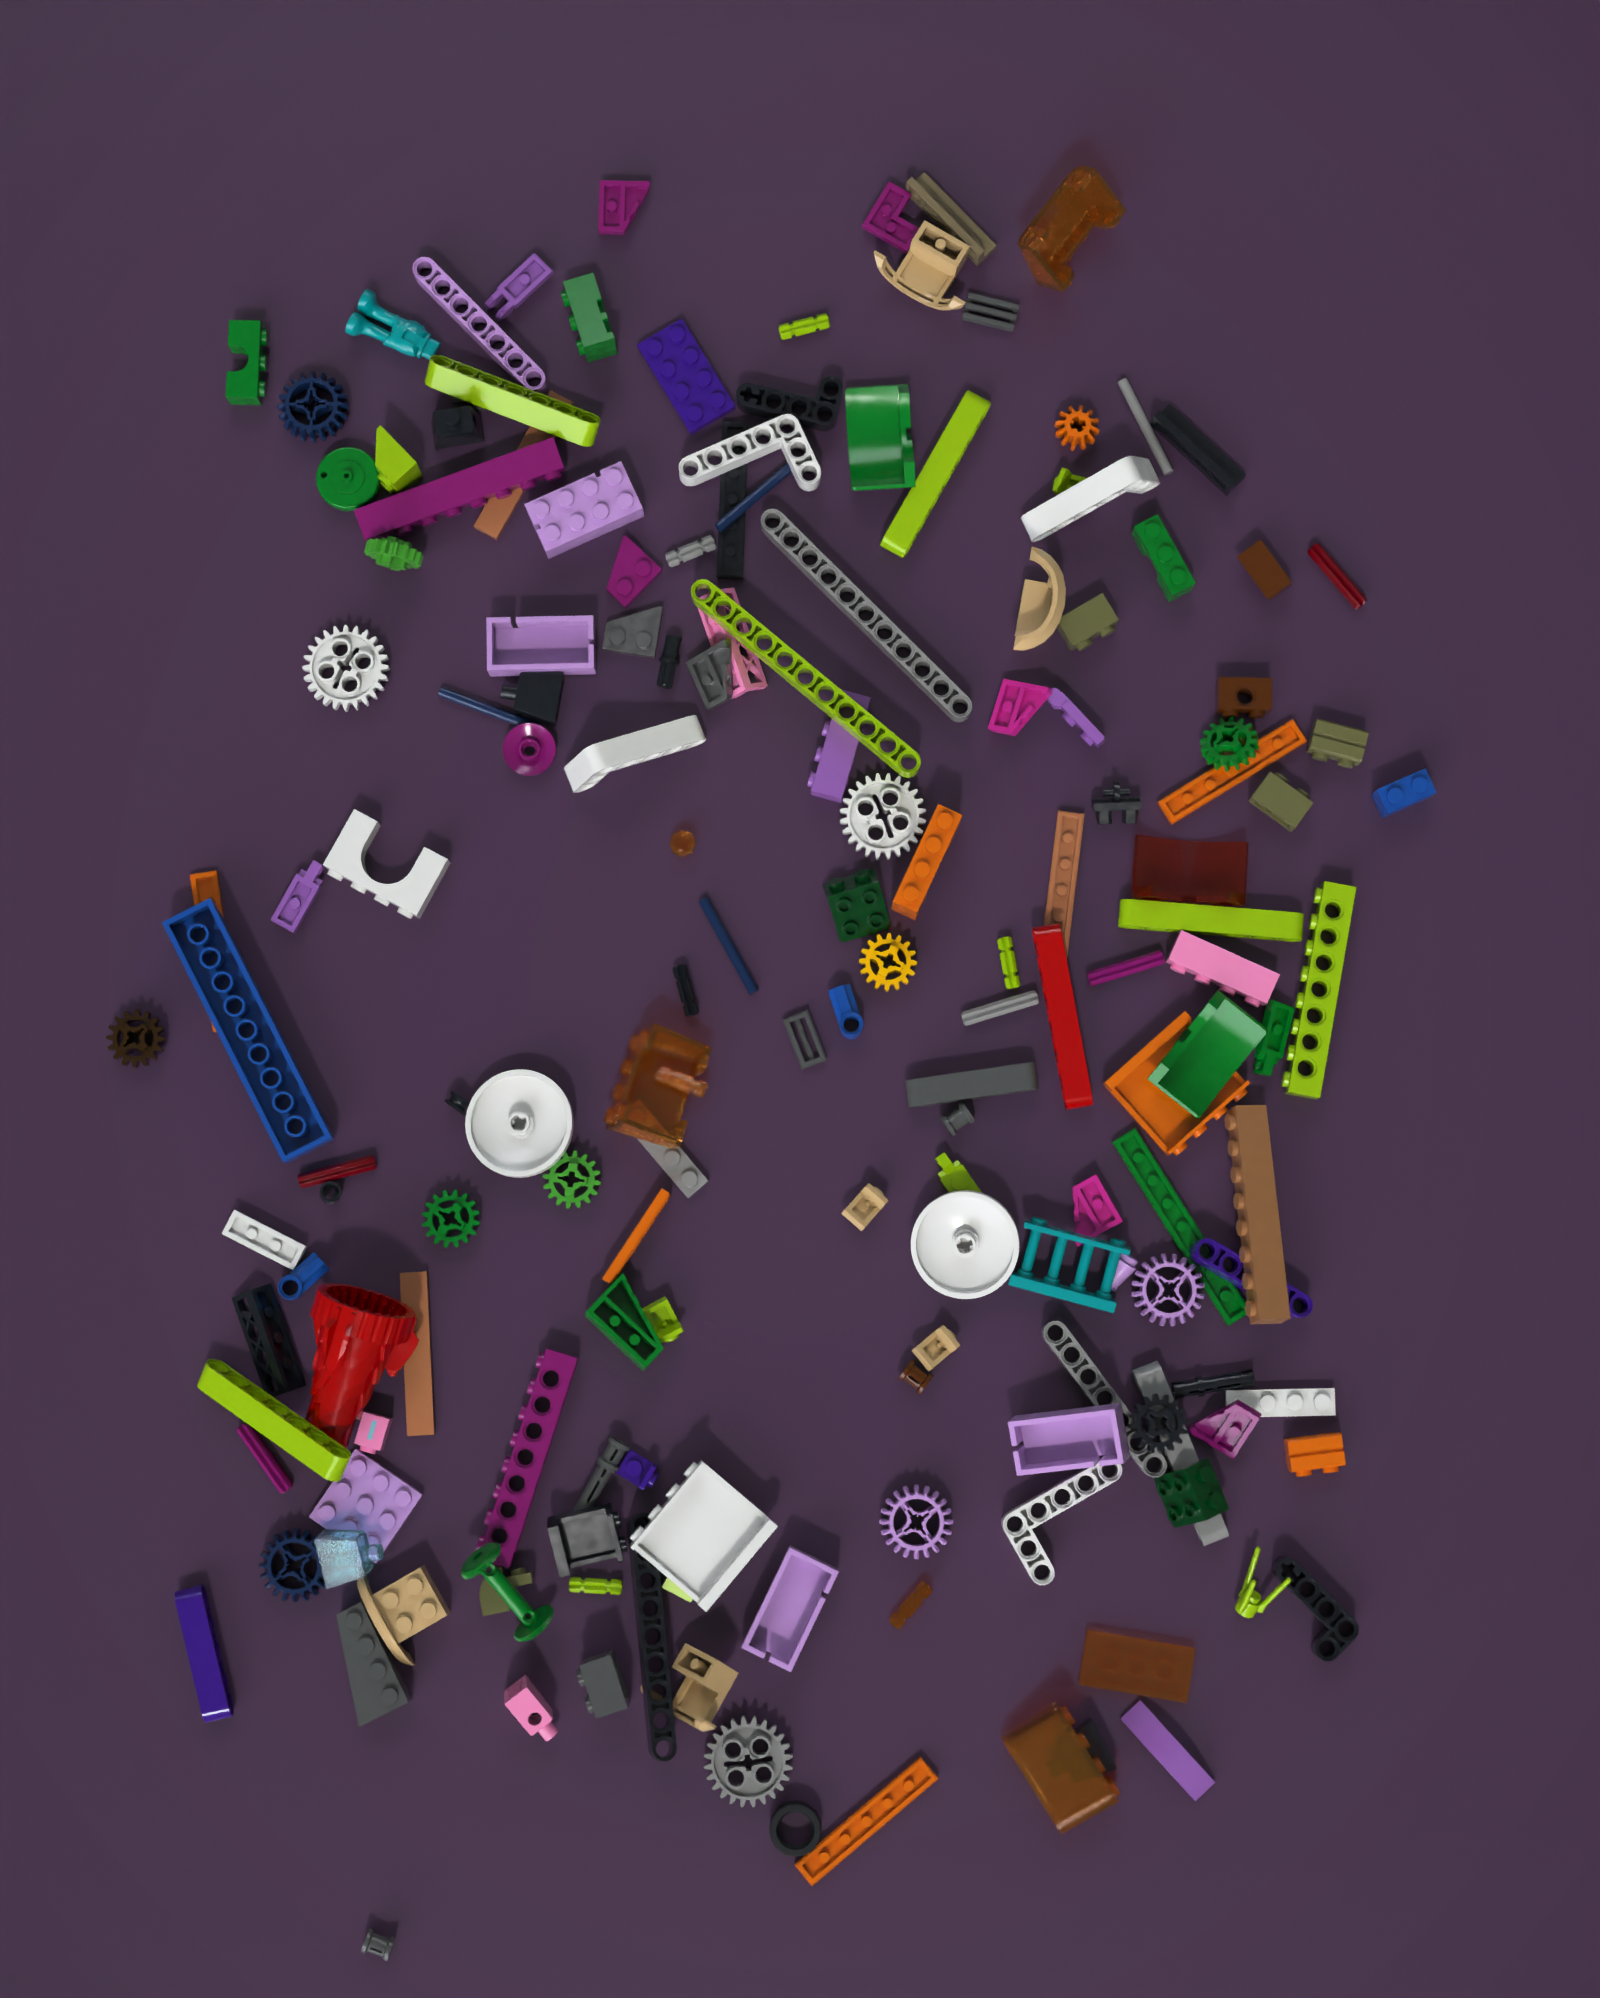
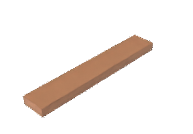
M552 390L547 395L574 406L572 401ZM530 426L517 450L552 437L555 440L556 436ZM520 487L512 490V495L500 500H497L496 496L489 498L475 522L474 528L498 540L525 491H522Z
M1058 810L1044 925L1060 924L1067 958L1085 814Z
M428 1271L400 1273L401 1302L411 1307L416 1314L417 1320L414 1331L419 1339L417 1347L404 1365L407 1436L435 1435Z

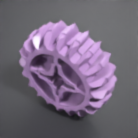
M1165 1253L1160 1254V1263H1158L1155 1256L1150 1257L1153 1266L1150 1267L1146 1262H1143L1141 1266L1146 1272H1135V1275L1141 1278V1281H1132L1131 1283L1132 1286L1139 1287V1291L1131 1292V1296H1140L1141 1298L1140 1301L1134 1303V1306L1140 1307L1144 1305L1145 1308L1140 1312V1315L1145 1316L1148 1312L1152 1313L1149 1317V1322L1151 1323L1156 1320L1157 1316L1160 1317L1159 1326L1165 1325L1166 1318H1168L1171 1327L1176 1324L1175 1317L1178 1318L1181 1324L1186 1323L1183 1314L1186 1313L1190 1318H1193L1195 1314L1190 1309L1191 1306L1195 1309L1201 1308L1199 1303L1194 1302L1195 1298L1204 1299L1205 1296L1202 1293H1197V1289L1205 1287L1204 1283L1196 1284L1195 1282L1196 1279L1202 1277L1201 1273L1192 1275L1191 1271L1196 1266L1191 1264L1185 1268L1184 1266L1187 1262L1185 1257H1182L1179 1263H1176L1177 1254H1171L1170 1262L1167 1261ZM1163 1267H1171L1180 1271V1273L1171 1280H1166L1156 1270ZM1149 1278L1153 1280L1157 1287V1292L1151 1301L1148 1300L1146 1293ZM1185 1279H1187L1189 1284V1296L1186 1303L1179 1294V1287ZM1162 1283H1166V1285L1175 1283L1171 1289L1174 1297L1169 1295L1160 1297L1164 1292ZM1165 1300H1170L1180 1309L1172 1313H1165L1157 1310L1155 1307Z
M918 1484L913 1486L914 1493H909L908 1487L903 1486L905 1495L901 1497L899 1492L895 1490L893 1494L897 1500L893 1502L889 1498L886 1499V1503L892 1506L891 1509H881V1513L888 1515V1519L882 1518L879 1520V1523L882 1525L888 1524V1528L881 1530V1534H891V1537L886 1540V1544L890 1545L896 1541L897 1544L893 1549L895 1553L903 1547L905 1548L903 1557L907 1558L909 1551L913 1550L914 1559H918L919 1551L923 1550L924 1556L927 1558L930 1556L927 1550L929 1547L932 1546L934 1552H939V1548L935 1544L937 1541L946 1545L947 1541L941 1536L943 1533L951 1535L952 1531L944 1528L945 1524H953V1520L945 1519L944 1515H948L952 1511L950 1508L942 1510L941 1507L947 1501L945 1498L939 1502L936 1501V1498L939 1496L938 1491H934L931 1497L928 1496L929 1486L924 1487L923 1493H919ZM922 1499L932 1505L922 1511H915L907 1501ZM901 1507L906 1514V1522L900 1529L895 1531L893 1525L894 1515L897 1509ZM908 1510L913 1515L916 1514L917 1517L918 1515L924 1516L920 1522L925 1533L920 1528L916 1529V1526L914 1528L909 1527L912 1521L910 1514L907 1512ZM937 1512L939 1525L932 1537L926 1528V1523ZM911 1532H917L925 1542L911 1544L901 1538Z

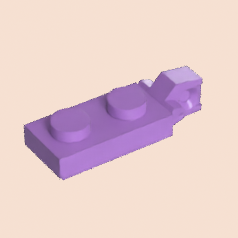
M313 860L307 872L301 869L299 874L295 875L275 910L271 921L294 934L297 932L321 889L320 886L323 880L319 879L325 866Z

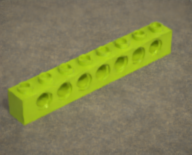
M1324 881L1320 888L1316 887L1313 903H1317L1316 914L1312 913L1309 921V929L1313 931L1311 940L1307 939L1304 955L1308 956L1307 966H1302L1300 981L1304 983L1302 992L1297 993L1295 1008H1299L1298 1017L1293 1018L1291 1025V1034H1294L1293 1045L1289 1044L1286 1054V1060L1290 1061L1288 1071H1284L1281 1086L1285 1087L1284 1094L1315 1100L1321 1097L1356 887ZM1326 905H1333L1337 909L1338 914L1336 918H1330L1326 915ZM1322 931H1328L1332 934V944H1325L1321 940ZM1318 957H1323L1328 961L1329 966L1327 970L1323 971L1317 967L1316 959ZM1313 983H1319L1323 986L1324 994L1322 997H1317L1312 993L1311 987ZM1309 1009L1316 1010L1319 1013L1318 1023H1312L1308 1020L1307 1012ZM1306 1035L1311 1036L1315 1041V1046L1312 1050L1306 1049L1303 1046L1302 1040ZM1300 1062H1306L1310 1066L1311 1070L1308 1076H1303L1299 1073L1298 1064Z

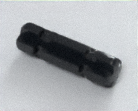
M685 964L673 967L675 979L678 980L676 984L681 1002L684 1003L685 1016H695L699 1014L697 1002H694L695 995L691 980L687 977L689 975L687 966Z

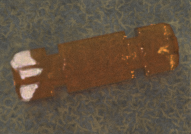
M663 1066L658 1069L655 1080L665 1084L667 1082L671 1087L687 1093L691 1091L693 1092L692 1095L700 1098L706 1094L708 1088L706 1082L701 1080L696 1082L694 1081L695 1078L676 1071L672 1073L671 1069Z
M922 1581L915 1588L916 1592H912L900 1605L899 1611L894 1612L889 1618V1622L896 1629H901L906 1623L905 1620L907 1618L910 1619L923 1604L922 1600L930 1596L933 1590L927 1583Z

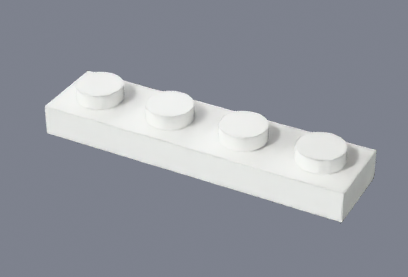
M1335 1388L1225 1390V1406L1240 1400L1260 1412L1261 1417L1336 1415Z

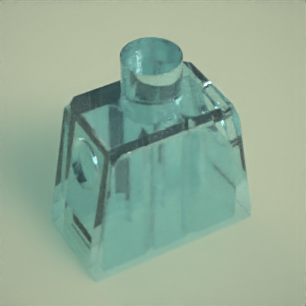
M325 1529L314 1540L326 1589L367 1576L374 1567L373 1561L382 1560L384 1557L382 1544L369 1545L367 1535L362 1530Z

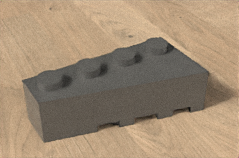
M363 1601L336 1614L359 1727L413 1699L389 1648L376 1629Z

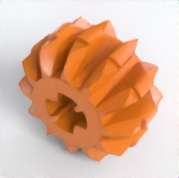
M1082 405L1078 407L1076 412L1072 406L1068 407V413L1061 411L1059 413L1061 420L1055 421L1054 425L1059 429L1055 433L1056 438L1064 437L1061 445L1065 446L1068 442L1071 443L1070 449L1072 451L1075 450L1076 444H1079V447L1085 450L1086 442L1091 445L1094 444V436L1099 434V429L1095 427L1099 422L1098 418H1091L1093 414L1091 409L1083 413L1084 407ZM1073 424H1076L1078 428L1082 427L1081 432H1078L1076 428L1072 429Z

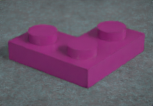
M889 181L862 224V229L905 254L909 252L911 241L919 230L918 227L900 217L911 199V194Z

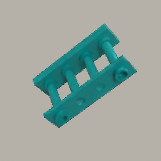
M1032 1217L1031 1220L1025 1219L1024 1228L1031 1229L1021 1269H1018L1017 1272H1012L1008 1285L1114 1313L1117 1299L1112 1298L1113 1294L1110 1292L1120 1255H1130L1131 1248L1126 1246L1127 1242L1116 1238H1111L1109 1242L1047 1225V1220L1038 1217ZM1041 1233L1057 1236L1047 1276H1044V1279L1033 1277L1034 1273L1031 1272ZM1068 1240L1084 1244L1074 1283H1070V1286L1059 1284L1060 1280L1058 1279ZM1094 1247L1110 1251L1101 1287L1096 1293L1086 1291L1084 1286Z

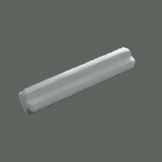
M1035 990L963 1011L961 1013L963 1024L968 1026L1037 1005L1039 1003L1038 994Z

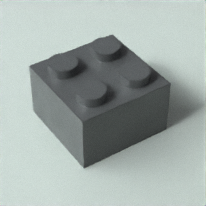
M612 1649L583 1659L576 1673L580 1686H586L588 1692L585 1702L589 1713L594 1712L597 1719L627 1709L631 1700L615 1650Z

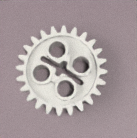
M344 625L343 632H339L337 627L333 626L332 635L324 630L325 639L321 640L315 637L318 645L316 647L308 646L312 655H304V659L310 662V664L302 666V669L310 672V674L303 678L306 682H313L307 687L310 692L317 690L314 695L316 700L324 697L323 705L327 707L333 702V709L336 711L341 704L346 712H348L352 704L356 710H359V702H363L368 707L369 701L367 698L372 697L377 700L376 689L379 691L385 690L380 682L389 680L383 672L390 671V667L382 664L389 660L387 655H380L385 648L383 645L375 646L378 639L376 636L369 639L370 633L368 630H365L360 635L358 626H355L352 632H350L347 625ZM340 645L348 646V651L343 656L335 655V651ZM356 648H359V652L356 653L353 657L354 650ZM363 658L371 659L370 666L366 669L358 668V663ZM343 665H350L352 669L350 670V672L347 670L343 672L341 667ZM326 668H334V675L331 678H322V672ZM339 681V686L336 689H334V684H336ZM357 681V688L354 691H345L347 682Z
M876 773L875 781H871L866 776L865 785L857 781L856 787L858 790H848L849 795L852 797L851 799L843 798V803L848 808H841L840 813L847 817L841 819L840 824L848 825V827L842 833L843 835H852L848 843L857 842V852L862 848L866 849L865 857H868L871 852H875L876 860L879 859L881 853L885 854L887 860L890 859L891 852L900 857L901 848L907 852L910 851L908 842L918 843L914 834H923V830L918 827V825L926 824L925 819L919 818L920 815L926 813V809L918 808L923 803V798L915 799L914 797L918 790L909 791V781L902 786L900 784L901 776H898L895 781H891L890 773H887L885 780H881L879 773ZM888 793L896 795L897 803L891 806L885 804L883 801L884 795ZM873 795H877L883 813H889L887 823L893 833V838L888 837L883 820L876 819L879 815V810L872 798ZM863 803H867L872 806L873 812L865 816L859 813L858 807ZM896 818H904L908 826L904 830H898L893 826V821ZM875 827L881 829L883 832L882 838L879 840L871 839L868 835L870 829Z

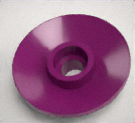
M524 723L514 727L507 734L503 742V757L507 765L514 772L524 776H534L546 771L553 763L556 755V745L553 736L546 728L535 723ZM528 747L535 749V753L531 756L525 754Z

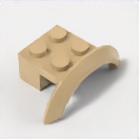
M924 220L911 241L909 252L896 272L888 264L886 256L874 251V259L880 273L889 283L912 299L934 309L947 311L963 308L966 303L956 296L951 299H943L967 260L970 246Z
M1036 547L1031 548L1029 560L1040 564L1049 575L1047 583L1025 579L1014 636L1016 637L1013 650L1025 651L1046 642L1057 628L1065 607L1066 587L1063 573L1057 562L1048 553Z
M425 1565L375 1594L371 1592L369 1580L363 1569L359 1572L357 1588L360 1597L385 1644L399 1662L410 1666L415 1665L409 1652L405 1651L400 1643L451 1613Z
M685 1643L672 1665L673 1669L686 1676L672 1701L673 1713L678 1719L702 1732L714 1730L716 1726L711 1722L732 1687L738 1672ZM641 1684L640 1690H641V1692H642V1694H643V1689H642V1684ZM651 1690V1697L654 1700L662 1698L661 1695Z

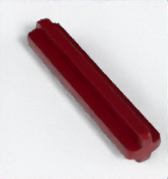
M1317 542L1308 549V555L1354 609L1361 608L1367 602V598L1321 544Z
M370 1155L297 1175L300 1188H307L375 1170L377 1163L375 1157Z

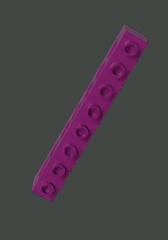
M546 1348L545 1353L540 1352L535 1367L539 1368L536 1379H531L527 1394H530L531 1397L528 1405L523 1404L518 1420H522L519 1431H514L510 1446H513L514 1449L511 1457L506 1456L501 1472H504L505 1476L502 1483H497L493 1498L497 1499L494 1510L489 1509L484 1524L488 1525L485 1536L480 1535L476 1546L477 1550L487 1543H498L501 1546V1552L493 1563L508 1569L512 1566L579 1360L578 1357L550 1348ZM550 1370L555 1371L559 1376V1382L555 1386H549L545 1382V1374ZM546 1397L549 1399L551 1405L547 1412H541L537 1409L536 1402L538 1398ZM531 1423H537L541 1426L542 1434L539 1438L529 1436L528 1427ZM528 1449L533 1453L531 1464H523L520 1461L519 1454L521 1450ZM515 1475L521 1476L525 1481V1486L520 1491L513 1489L511 1486V1479ZM505 1502H512L516 1506L514 1516L508 1517L503 1513L502 1506ZM496 1528L506 1530L508 1534L506 1542L499 1543L494 1539Z

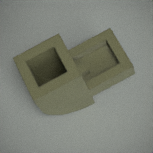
M498 1567L514 1587L531 1584L535 1581L533 1570L526 1572L525 1567L509 1570L510 1575L506 1576L505 1567ZM484 1578L479 1592L483 1616L510 1611V1607Z

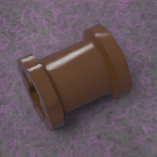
M911 1359L899 1375L898 1380L906 1381L920 1395L934 1375L925 1373Z

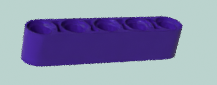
M1210 1238L1197 1240L1191 1245L1189 1253L1195 1263L1246 1292L1242 1285L1244 1266L1240 1261L1239 1254ZM1202 1244L1209 1248L1210 1254L1207 1258H1203L1199 1253ZM1225 1258H1229L1233 1263V1268L1230 1272L1223 1268V1260ZM1287 1283L1290 1317L1302 1318L1308 1316L1313 1309L1311 1298ZM1295 1299H1299L1302 1303L1300 1313L1293 1309V1301Z
M201 1584L175 1591L176 1608L202 1717L205 1723L232 1717L234 1715L233 1702L205 1587Z

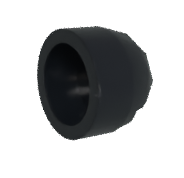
M328 1181L321 1186L319 1195L324 1203L329 1205L335 1204L340 1200L342 1190L338 1183ZM332 1189L336 1191L330 1199L326 1198Z

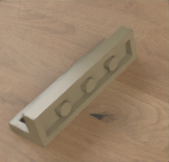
M925 172L916 180L911 177L906 182L905 191L911 194L912 201L941 230L970 246L968 257L976 266L996 250L997 245Z

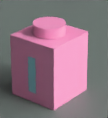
M364 1411L354 1444L361 1445V1451L375 1454L376 1450H384L393 1418Z

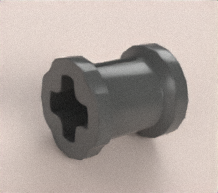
M962 1102L958 1104L957 1109L948 1115L939 1117L953 1137L956 1135V1131L963 1126L975 1122L973 1116Z
M370 1928L361 1953L370 1952L383 1957L384 1961H388L396 1937L391 1936L388 1938L374 1933V1929Z

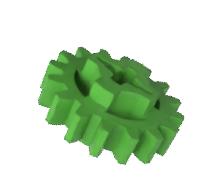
M391 536L387 538L381 537V540L377 538L375 540H367L364 551L365 555L376 559L375 563L377 565L394 571L406 570V568L418 569V567H421L423 559L422 552L412 548L410 542H405Z
M574 1150L572 1157H569L568 1153L565 1152L563 1159L549 1168L550 1173L543 1174V1178L549 1180V1183L545 1184L543 1188L551 1189L552 1192L548 1195L549 1199L558 1198L556 1205L560 1206L564 1201L566 1202V1209H570L572 1203H575L579 1209L582 1206L581 1201L584 1200L588 1204L591 1203L590 1194L598 1195L594 1187L601 1185L602 1182L595 1180V1177L600 1175L601 1172L599 1170L593 1171L592 1168L596 1165V1162L591 1161L587 1163V1154L578 1158V1151ZM568 1163V1168L564 1172L556 1173L560 1166ZM579 1164L586 1167L590 1177L581 1174ZM571 1173H575V1177L584 1180V1182L574 1183L573 1187H570L568 1182L560 1178L570 1177ZM555 1183H560L564 1187L565 1197L557 1191ZM582 1187H588L584 1194L575 1198L576 1191Z

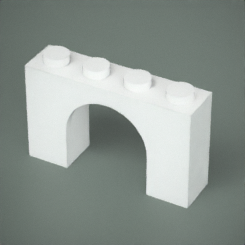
M354 809L323 863V866L329 869L327 874L338 881H342L343 878L351 881L350 887L365 894L366 890L375 894L374 900L387 907L389 903H392L399 907L398 913L409 919L413 915L420 919L447 871L450 861L424 847L410 873L401 881L383 884L371 879L366 871L365 856L381 825L378 821Z

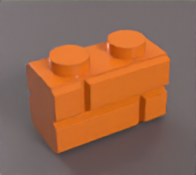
M1341 1432L1284 1439L1287 1469L1289 1472H1295L1296 1477L1312 1475V1470L1321 1468L1323 1473L1338 1472L1339 1466L1346 1465Z

